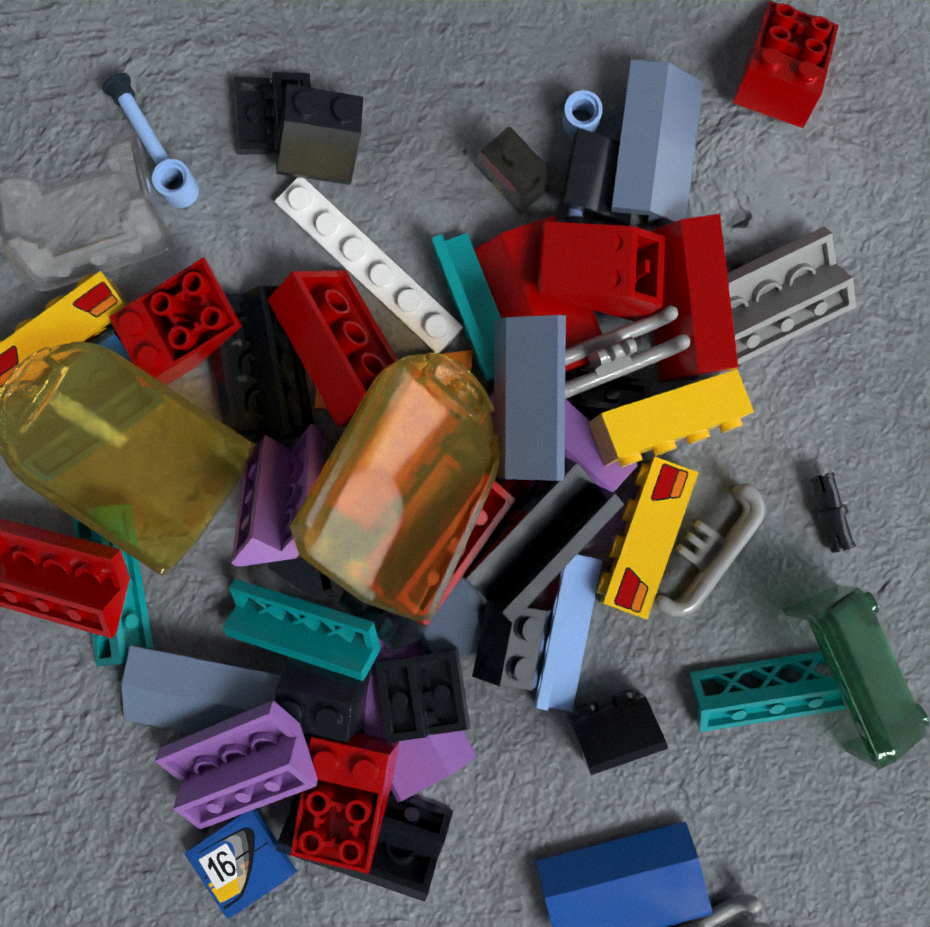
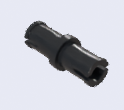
M834 472L810 478L820 510L816 512L818 520H823L832 553L840 552L841 548L845 551L856 546L845 515L849 513L847 504L842 505Z

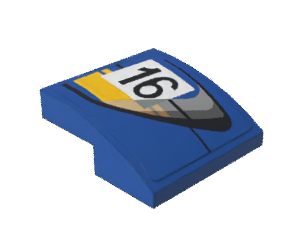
M257 809L231 819L219 830L198 842L184 853L227 919L266 895L297 871L287 854L275 851L278 841Z

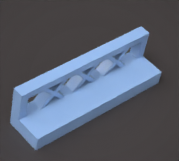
M577 554L559 573L538 686L536 687L534 705L537 709L548 711V707L570 712L573 711L602 565L601 559Z

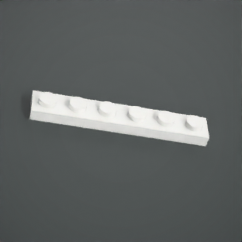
M298 177L275 200L276 205L435 354H441L464 330V327L305 178Z

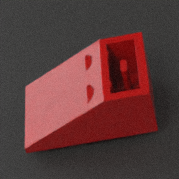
M769 0L740 77L733 103L804 128L822 95L839 25L830 22L825 17L813 16L796 10L789 4H779Z
M545 221L542 223L537 294L633 322L647 317L663 307L665 236L635 226Z
M204 257L109 317L145 385L166 386L196 368L242 327L208 261Z
M360 733L348 742L318 736L311 737L309 753L318 781L316 787L301 792L291 856L366 874L370 872L393 781L399 742L387 743L386 739Z

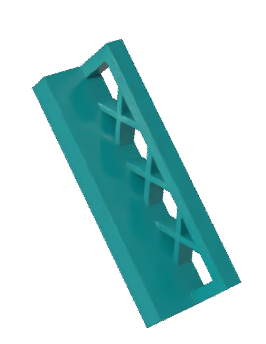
M468 233L446 241L442 234L431 237L434 255L461 324L464 327L486 387L493 385L495 320L501 319Z
M130 505L94 509L72 516L75 538L121 549L130 576L115 636L111 639L91 633L96 667L126 663L130 645L154 649ZM87 521H90V527H91V533H92L91 538H90V535H89V528H88V522H87ZM107 639L110 644L111 657H109Z
M234 579L229 586L236 607L222 627L226 636L364 681L381 650L374 622L238 579Z
M841 648L689 672L690 684L697 703L696 721L700 732L851 709L857 689L856 682ZM835 662L840 675L826 677L815 671V669L820 664ZM791 669L802 675L799 682L788 683L778 678L777 675L782 670ZM751 675L764 681L760 688L749 689L739 684L742 677ZM715 681L726 687L722 694L705 696L701 683Z

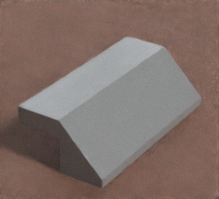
M825 227L727 273L738 365L857 307L853 277L836 264L833 234Z

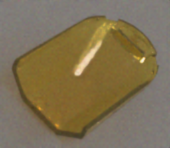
M72 342L40 349L23 360L13 370L0 392V443L2 447L0 452L13 474L29 488L161 576L168 575L200 540L241 479L255 447V443L125 357L93 343Z
M437 353L408 355L384 368L367 390L290 525V530L301 558L363 603L415 621L431 620L434 617L494 483L500 464L501 435L495 434L490 414L495 409L481 383L468 369L457 361Z

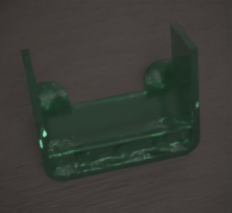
M838 585L783 609L786 616L808 620L859 737L842 744L845 752L877 769H882L896 763L926 736L925 727L929 726L928 717L923 708L913 700L876 616L879 613V608L870 592H863L859 587Z

